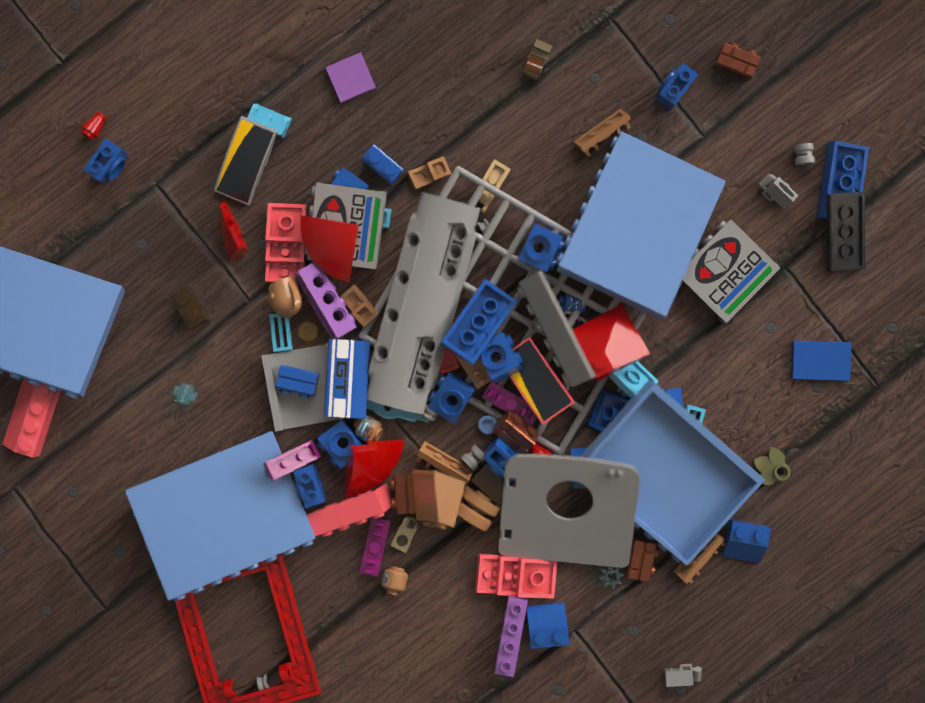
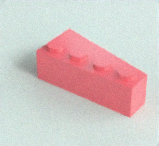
M386 483L374 491L369 490L364 494L357 495L355 498H346L340 501V503L335 502L307 514L314 535L325 537L332 534V530L339 529V531L350 528L349 524L356 523V525L367 522L366 518L373 516V519L384 516V512L392 507V497Z

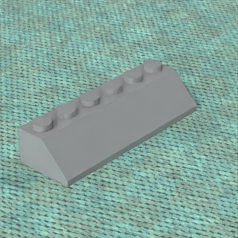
M542 271L518 283L520 287L517 290L522 298H526L528 302L526 307L530 315H535L537 319L535 325L539 333H544L546 339L543 341L548 350L552 349L555 355L552 357L557 368L561 366L564 372L561 376L565 384H570L573 387L594 378L595 375Z

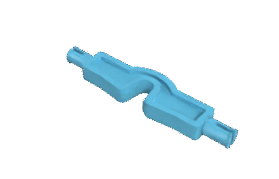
M367 399L366 409L373 410L380 417L386 419L398 417L412 422L420 420L428 423L429 421L422 414L391 407L390 411H386L384 409L385 405Z

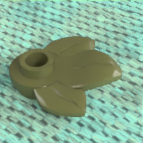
M771 447L768 457L760 456L754 459L755 467L761 472L760 476L765 479L762 484L772 485L776 481L782 482L789 478L790 468L785 464V455L779 449ZM779 468L783 469L782 475L777 474Z

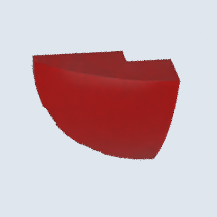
M224 200L220 203V230L230 261L233 262L244 256V252L249 249L241 236L243 235L241 229Z
M301 215V236L311 259L328 275L345 282H350L359 225Z
M404 440L366 442V445L350 446L349 461L346 464L345 498L364 494L384 482L400 459Z

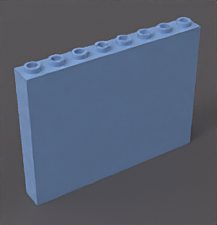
M621 131L618 137L614 136L610 147L613 148L611 153L607 152L602 163L605 164L603 170L599 169L596 174L595 180H597L595 187L591 186L587 194L590 197L588 203L584 202L579 211L582 214L580 220L576 219L571 228L574 230L572 237L568 236L563 245L566 247L564 254L560 253L556 260V264H558L556 271L662 321L668 314L726 181Z
M0 246V374L6 372L10 374L9 377L16 380H21V378L27 379L28 383L35 386L43 384L50 391L58 393L61 390L66 392L65 395L75 399L77 396L84 397L124 296V288L120 285Z
M651 379L643 385L580 456L582 458L628 464L637 469L640 475V486L634 526L638 529L641 526L645 530L643 533L649 539L653 540L655 538L658 541L657 545L665 552L669 550L674 560L678 563L682 561L686 565L696 557L765 481L763 477Z
M273 431L125 490L168 600L174 599V601L185 598V593L187 592L197 593L204 590L203 586L211 583V586L223 582L222 578L229 575L230 578L240 575V570L247 568L248 571L259 567L258 563L266 560V563L276 560V555L284 552V555L294 552L295 547L302 545L304 548L313 544L312 540L316 539L298 497L290 473L271 481L264 471L266 470L263 465L265 462L282 455Z

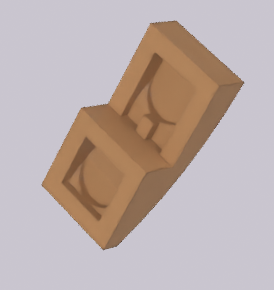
M443 156L408 171L406 174L415 191L452 173Z
M355 284L341 296L345 304L352 311L351 314L363 327L378 315L372 304Z

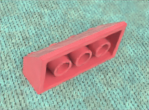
M23 378L2 445L14 452L32 458L40 456L61 390L58 393L46 389V385L40 384V386H35Z

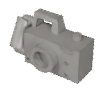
M769 173L759 182L760 187L764 190L762 194L769 201L775 200L783 209L789 206L798 196L788 183L784 182L780 177L776 178L773 174Z
M680 664L679 668L664 669L665 686H693V681H701L702 669L701 667L692 668V664Z

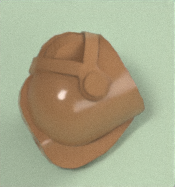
M282 278L269 285L267 301L271 309L284 319H289L299 312L302 306V294L300 293L298 281L295 278Z

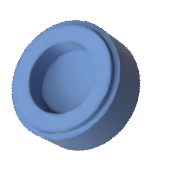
M491 415L482 416L478 422L480 431L484 434H492L496 419Z

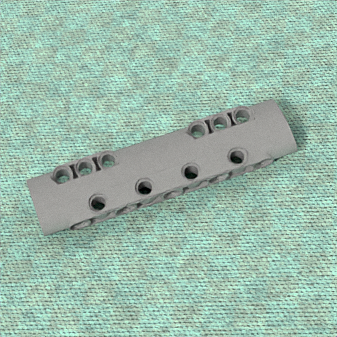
M421 193L417 211L412 214L369 367L368 375L371 379L367 390L368 400L400 410L424 414L428 395L435 387L445 347L439 343L452 326L475 244L476 231L474 227L478 220L480 208L435 195ZM453 224H454V228H453L452 235H451V239H450L449 246H448V249H447V253H446V257H445V260H444V264H443V268H442V271H441V275H439L440 270H441V266H442V263H443L444 255H445V252H446V248H447V245H448L449 237H450V234H451L452 226H453ZM464 231H466V236L463 239V233ZM459 250H461V254L458 257L457 253ZM455 268L456 273H455V275L453 276V275H452V271H453V269ZM423 338L422 344H421V347H420V351H419V354H418L417 362H416V365H415V369H414V372H413L412 380H411V383H410V387L408 388L409 382H410V378H411V375H412V371H413V368H414L415 360H416V357H417L418 349H419V346H420V342H421V339ZM434 343L435 348L432 351V344Z

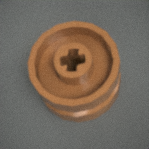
M466 485L462 497L468 503L461 500L457 514L479 529L487 531L492 522L485 514L496 517L501 507L482 492Z

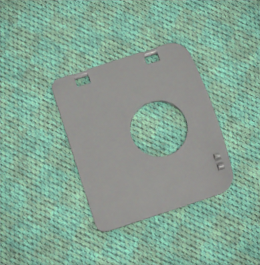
M518 454L511 457L505 466L499 553L508 557L619 568L626 567L630 561L640 486V475L637 469L628 464L572 456ZM509 478L516 479V486H509ZM568 480L580 482L591 491L593 504L589 511L580 517H561L549 508L546 501L547 493L552 486ZM505 530H512L511 537H504Z

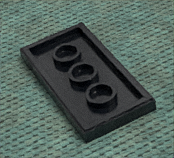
M865 192L827 194V271L865 269Z

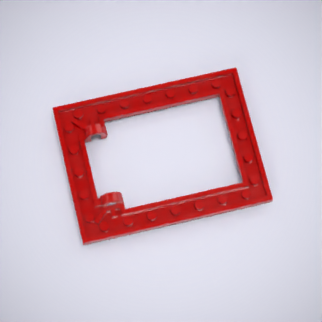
M282 553L276 555L277 559L266 563V560L259 562V567L248 571L247 568L240 570L241 574L230 578L229 575L222 578V581L225 582L266 570L292 662L279 665V674L283 682L281 684L238 696L237 692L232 689L233 679L220 682L195 594L192 591L185 593V598L175 601L204 703H290L321 694V687ZM211 583L206 584L203 587L211 586Z

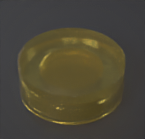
M303 323L299 328V336L304 341H313L318 336V328L314 323Z

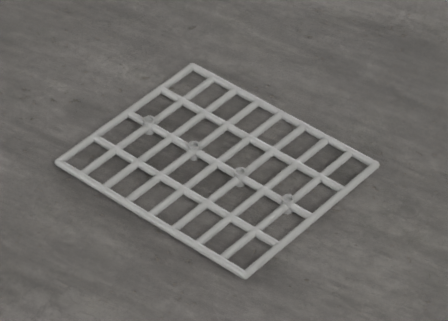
M460 166L455 167L438 196L447 198L460 175L478 186L467 205L475 207L484 190L503 200L483 236L476 232L475 241L479 243L471 255L465 280L485 246L503 256L502 261L489 281L495 286L510 261L528 271L524 279L542 271L519 260V257L515 255L534 219L566 238L573 235V232ZM512 205L528 216L509 249L506 250L489 239L508 206ZM451 232L450 237H449V241H448V245H447L446 252H445V255H444V259H445V257H446V253H447V249H448V246H449V242H450V239H451L452 232ZM542 271L547 282L553 286L552 292L555 298L561 290L566 294L581 299L582 309L587 305L603 314L618 306L621 302L613 298L609 307L605 308L589 298L594 288L587 286L583 294L564 284L568 276L561 273L559 278L556 279ZM395 273L374 307L378 315L363 327L359 334L360 340L370 341V345L374 348L377 340L370 337L368 333L389 298ZM464 280L462 289L474 295L477 288ZM517 290L513 297L517 302L493 337L503 331L511 317L529 327L521 342L528 337L532 339L535 332L539 333L535 322H537L536 317L534 320H530L515 311L522 299ZM579 311L572 312L567 319L570 328H572L579 316ZM639 311L633 321L637 330L646 316V313ZM552 349L545 356L549 364L553 360L552 357L555 356ZM496 355L494 357V363L499 362V356ZM416 358V360H415V364H414L413 371H414V369H415V365H416V362H417V358ZM438 373L436 384H438L441 377L444 375L443 373ZM467 376L465 381L472 384L471 379ZM609 376L597 381L584 405L575 401V403L569 406L579 413L559 446L541 437L549 421L544 424L540 421L536 428L539 434L536 442L559 456L563 455ZM509 377L503 379L497 384L504 386ZM563 382V386L567 391L570 387V384L566 385L565 382ZM473 396L468 400V403L497 420L504 415L492 408L493 404L487 400L483 403Z

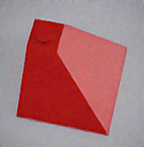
M623 304L572 330L597 381L650 355Z

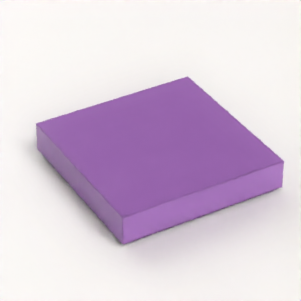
M361 52L326 67L341 104L376 89Z

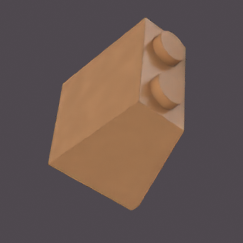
M413 470L416 520L424 522L423 526L430 528L436 527L445 530L446 527H454L465 482L437 471Z

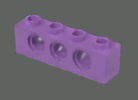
M315 262L294 274L295 279L298 281L331 339H337L356 328V321L347 312L344 300L337 295L334 283L331 280L329 281L326 272L316 265ZM313 279L320 282V288L314 286ZM323 296H327L330 299V304H326L323 301ZM333 312L339 314L340 321H336L333 318Z
M507 596L494 666L495 674L514 677L528 603L527 598Z

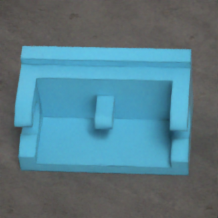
M253 104L247 117L277 130L276 135L282 138L285 137L292 120L290 117L267 109L259 104Z

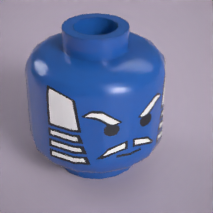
M566 293L559 297L558 304L561 306L563 314L570 316L574 311L584 314L586 305L582 309L581 299Z

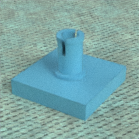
M638 361L609 376L619 386L617 389L618 394L623 390L620 396H629L631 399L649 379L656 384L659 382Z

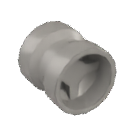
M813 143L794 146V152L797 155L795 165L815 163V157L812 155L814 150Z
M475 444L471 447L469 453H465L461 457L473 471L478 468L480 462L485 461L483 458L484 453Z

